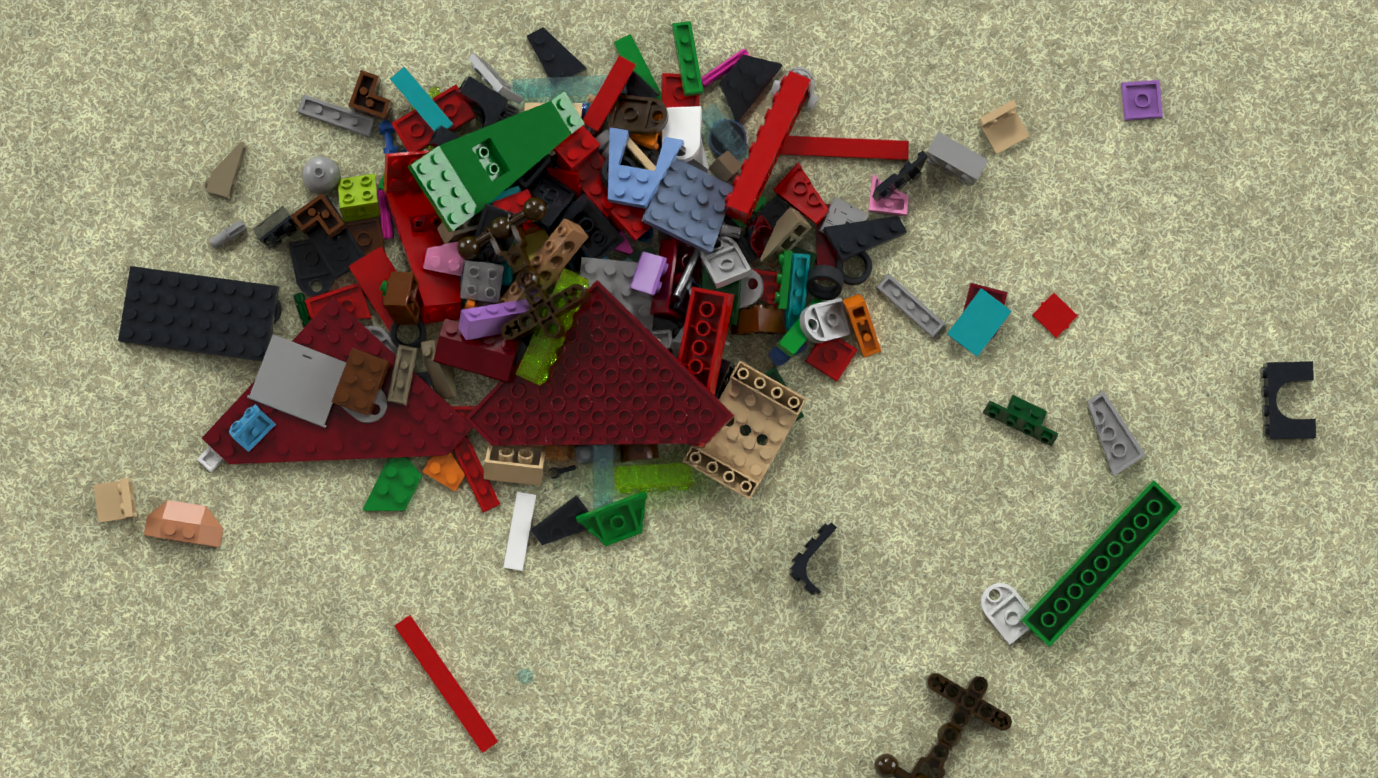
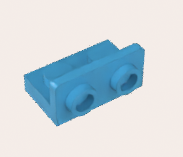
M255 404L245 411L244 416L239 421L232 424L229 433L234 440L249 452L276 424Z

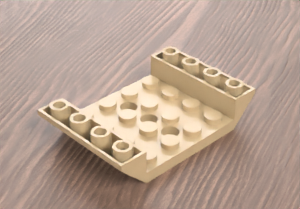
M739 361L730 377V381L719 398L735 415L733 417L734 424L730 427L724 426L708 444H705V447L691 445L683 462L750 500L795 423L807 398ZM743 425H749L751 428V433L748 436H743L740 433ZM761 434L766 435L768 438L767 444L763 446L757 443V437Z

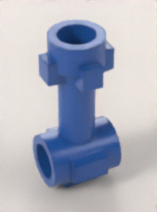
M390 120L382 121V123L378 124L380 135L385 137L386 148H383L384 154L398 152V147L393 144L392 133H395V130Z

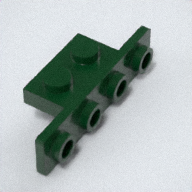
M1015 395L1011 396L1006 408L989 401L983 410V414L1021 431L1025 435L1031 436L1044 444L1052 446L1058 437L1057 432L1042 426L1047 413L1046 410Z

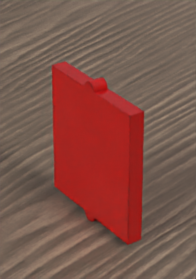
M553 167L547 169L548 174L577 192L574 199L582 195V185L580 184L577 172Z
M1055 293L1045 302H1041V306L1032 314L1055 338L1065 329H1068L1069 324L1078 316Z

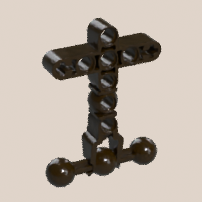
M537 197L528 199L524 203L522 211L515 215L508 213L507 217L495 218L491 222L490 228L485 227L484 233L476 238L473 236L463 237L457 245L460 257L465 260H472L480 255L481 247L491 242L496 254L504 258L508 265L514 269L513 274L516 275L517 286L526 294V300L531 307L528 311L505 323L501 328L502 336L514 342L523 339L540 328L547 337L561 339L565 334V327L560 317L585 303L590 296L589 290L579 284H573L550 298L547 292L542 289L543 285L540 284L539 273L530 265V259L525 249L528 243L520 228L517 227L528 220L537 222L546 216V203ZM514 234L517 243L514 247H510L507 252L504 251L499 241L508 240ZM522 258L521 266L517 267V259ZM530 274L531 281L526 284L525 277ZM578 290L582 291L579 293L580 297H576V295H578ZM539 291L540 297L535 301L533 295ZM564 298L565 305L560 308L559 301ZM545 308H548L549 314L543 318L542 312ZM531 318V326L526 327V320ZM556 325L558 328L557 332L552 335L551 328ZM512 328H513V329H516V330L513 331V336L510 335V333H512V330H511Z
M929 674L926 678L927 687L955 704L950 713L949 720L938 729L937 739L935 740L937 743L930 748L925 757H918L910 773L899 767L897 759L891 754L878 756L874 763L876 773L883 778H929L925 774H917L923 762H926L930 767L938 769L935 778H943L945 775L943 767L949 756V750L952 751V747L960 742L961 731L964 730L962 727L969 722L972 715L998 730L1009 729L1012 724L1011 717L982 699L988 688L987 680L984 677L975 676L970 679L964 689L941 674ZM938 677V682L941 684H945V681L947 682L942 692H940L942 687L938 685L932 686L931 678L935 679ZM977 679L983 683L981 690H976L973 686ZM950 686L955 687L957 690L954 697H949L947 694V689ZM967 696L973 698V705L971 707L964 705V699ZM984 706L990 709V714L987 717L981 715V708ZM957 713H961L964 717L963 722L960 724L954 721V716ZM995 715L998 718L1005 717L1004 721L1007 723L1006 725L999 726V721L993 719L991 722L990 720ZM947 730H952L954 733V738L950 741H947L944 737ZM937 747L944 749V755L940 758L935 756V749Z

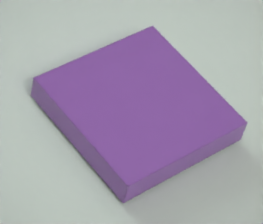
M1160 80L1121 83L1124 121L1163 118Z

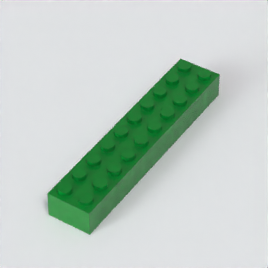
M1154 480L1149 481L1025 612L1019 621L1046 647H1050L1182 506Z

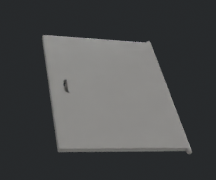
M273 334L250 396L248 395L247 398L326 428L325 423L333 404L331 402L332 398L326 392L334 395L346 362Z

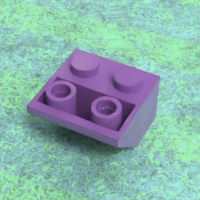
M642 252L629 289L650 297L659 293L662 282L659 281L660 277L663 274L665 275L669 265L666 263L667 258Z

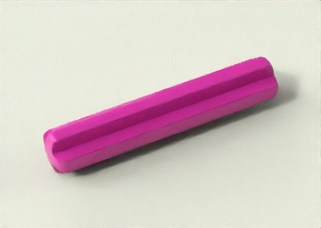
M740 50L702 76V86L707 87L728 73L741 55L750 56L747 50Z
M377 188L383 238L392 239L394 234L389 204L385 192Z

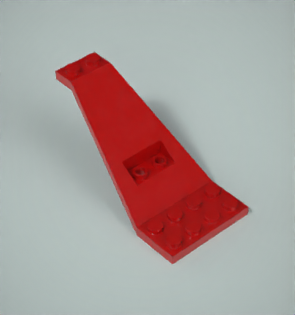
M431 150L385 154L384 192L411 272H414L419 281L417 290L422 302L421 321L425 324L443 322L445 319L460 320V276L423 268L427 249L444 244L437 230L442 221L408 166Z

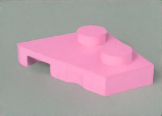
M872 175L868 212L906 217L909 196L894 190L890 197L885 200L882 198L876 202L872 195L875 188L882 181L877 176Z
M450 242L439 247L428 248L423 268L462 276L465 259L461 258L458 254V242Z

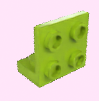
M375 174L340 179L338 183L339 206L344 222L380 217L381 212Z

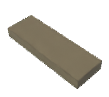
M404 345L398 346L387 398L388 402L407 405L418 348Z

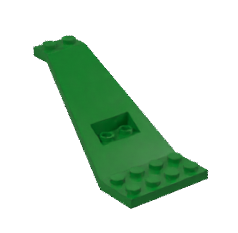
M564 91L544 104L439 145L410 164L408 168L448 232H452L480 212L486 203L489 204L570 134L583 126L584 122Z

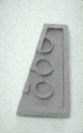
M1104 391L1087 401L1111 473L1115 476L1146 454Z

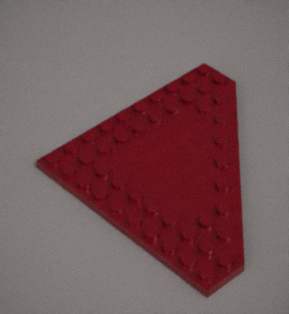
M596 280L588 289L590 293L589 299L560 318L565 327L564 336L561 339H552L544 335L512 368L508 383L500 381L465 417V420L491 446L708 444L735 415L599 280ZM556 325L551 328L552 335L557 332L558 328Z
M332 297L292 342L347 362L352 348L389 361L391 364L381 388L387 399L396 355ZM413 372L407 405L387 401V409L381 419L373 423H362L341 406L333 403L325 423L326 428L247 398L248 395L250 396L254 381L205 433L202 439L228 464L448 456L473 427ZM256 404L276 425L248 452L232 438L229 430L234 422L239 421L244 416L245 411L249 407H253ZM374 406L372 415L380 413V406Z

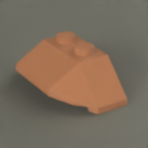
M167 500L147 516L144 535L220 547L223 527L207 506Z

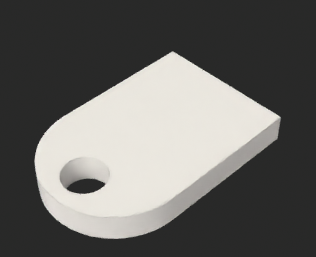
M701 106L667 108L668 122L662 130V145L665 137L683 140L684 146L680 149H685L686 154L677 156V158L684 162L691 161L698 155L701 148L702 108Z
M996 583L989 586L982 594L981 608L1010 645L1028 631L1019 619L1029 607L1010 585ZM992 589H996L1000 593L999 598L995 601L989 597V592Z

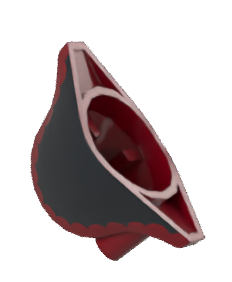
M763 215L757 216L752 224L747 225L745 230L747 244L759 259L773 232V229Z

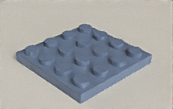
M676 158L674 163H671L668 168L667 175L658 185V190L645 210L642 222L709 255L713 251L726 214V209L724 208L726 204L724 203L729 192L732 193L734 186Z

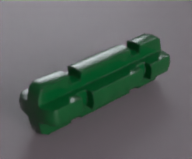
M297 293L293 297L295 303H297V310L300 319L303 320L302 325L304 328L312 319H310L304 294Z

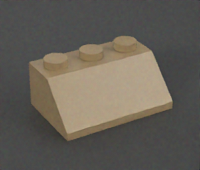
M488 443L484 464V479L541 486L547 445L491 446Z

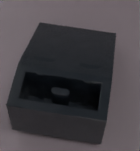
M281 206L253 228V231L260 242L268 249H275L282 244L281 240L284 237H290L297 232L296 228L298 225L286 208Z

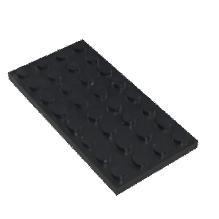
M130 266L118 341L262 362L272 338L280 287Z

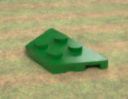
M408 457L387 459L362 510H406L423 477Z
M643 491L576 516L577 522L587 528L605 546L641 534L647 493Z

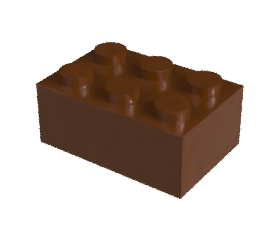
M352 348L331 402L370 417L391 363Z

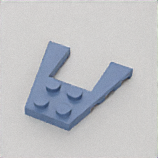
M610 127L608 200L610 203L646 209L658 190L661 180L667 175V170L671 163H674L680 148L684 146V141L669 137L664 138L655 171L623 166L621 161L629 138V131Z

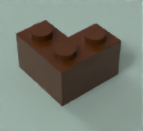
M361 70L348 105L349 108L370 117L387 121L393 103L389 99L377 96L382 81L380 77Z
M322 193L291 215L304 234L321 224L327 234L333 238L347 228Z
M391 271L390 279L387 280L386 296L383 297V306L395 324L417 325L421 308L415 297L419 281L414 272Z
M752 305V309L750 307L741 308L739 310V325H731V335H773L785 333V310H779L777 306H766L764 308V305Z

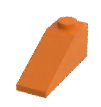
M859 293L842 300L863 358L881 352L866 302Z

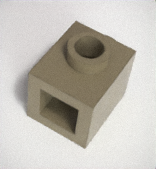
M726 151L708 169L716 178L726 183L729 181L733 183L736 176H740L738 172L741 170V164L729 151Z

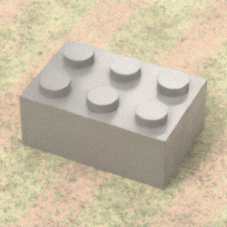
M940 132L937 133L926 152V162L933 167L938 165L943 168L945 174L959 177V181L967 186L970 184L974 186L989 161Z

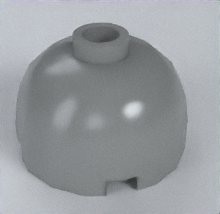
M317 156L307 161L303 167L302 178L310 191L324 195L331 193L337 188L341 173L339 167L332 159Z

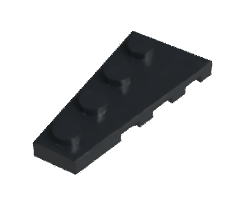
M899 216L823 228V232L840 263L907 233Z

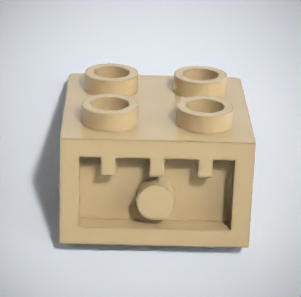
M1014 100L982 116L978 120L995 154H999L1029 137L1027 130L1015 111L1017 105Z
M123 478L120 481L95 484L93 486L98 522L102 523L137 517L132 479Z

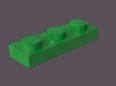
M783 249L782 254H779L778 265H781V271L777 273L776 284H779V291L775 292L774 303L777 304L779 309H787L792 251Z

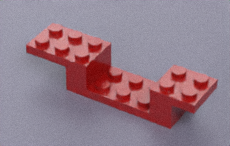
M581 126L553 149L558 155L556 164L563 170L577 172L580 184L582 185V193L585 192L619 233L625 230L636 241L652 228V226L642 222L646 209L609 202L608 190L600 180V171L605 161L597 152L600 144L584 126Z

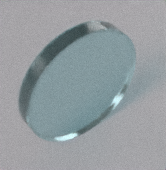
M522 669L518 673V679L520 682L527 684L532 681L533 673L529 669Z

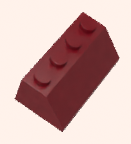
M676 238L661 240L659 256L667 258L666 263L669 265L665 275L663 274L660 277L659 281L662 282L659 293L652 296L650 314L662 319L685 322L686 319L672 309L677 300L673 297V294L695 248ZM701 255L691 274V277L698 283L702 265Z
M445 319L439 334L434 362L508 383L519 351V341L507 340L501 334L466 340L458 329L459 322Z

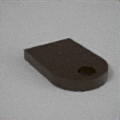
M620 94L612 108L608 130L610 131L611 127L628 130L630 134L654 135L663 130L667 125L669 118L667 108L662 101L656 98ZM657 114H662L663 118L661 120H653Z

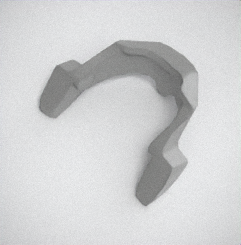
M796 67L789 70L811 79L807 108L812 110L818 100V96L814 94L815 80L812 73L804 67ZM774 80L770 92L771 95H775L779 91L781 80Z

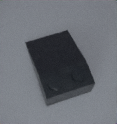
M585 192L569 205L557 219L559 224L565 218L581 226L588 236L581 245V249L589 258L603 259L625 240Z

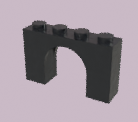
M471 76L463 80L456 95L478 109L481 115L480 129L497 123L499 116H503L508 108L506 105L508 99ZM440 125L436 128L428 144L435 148L460 136Z
M1313 361L1264 363L1260 369L1261 379H1264V386L1261 387V396L1265 398V405L1262 406V415L1266 419V424L1263 425V435L1266 436V440L1317 438L1316 419L1288 418L1280 412L1276 402L1277 393L1285 383L1311 382L1314 380Z

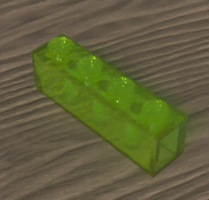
M686 463L616 466V490H620V494L632 493L631 490L639 489V493L646 491V493L651 492L653 488H658L659 492L670 491L671 487H678V491L689 490V487L693 486L692 467Z

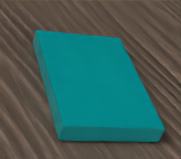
M981 288L946 335L978 357L1012 311Z

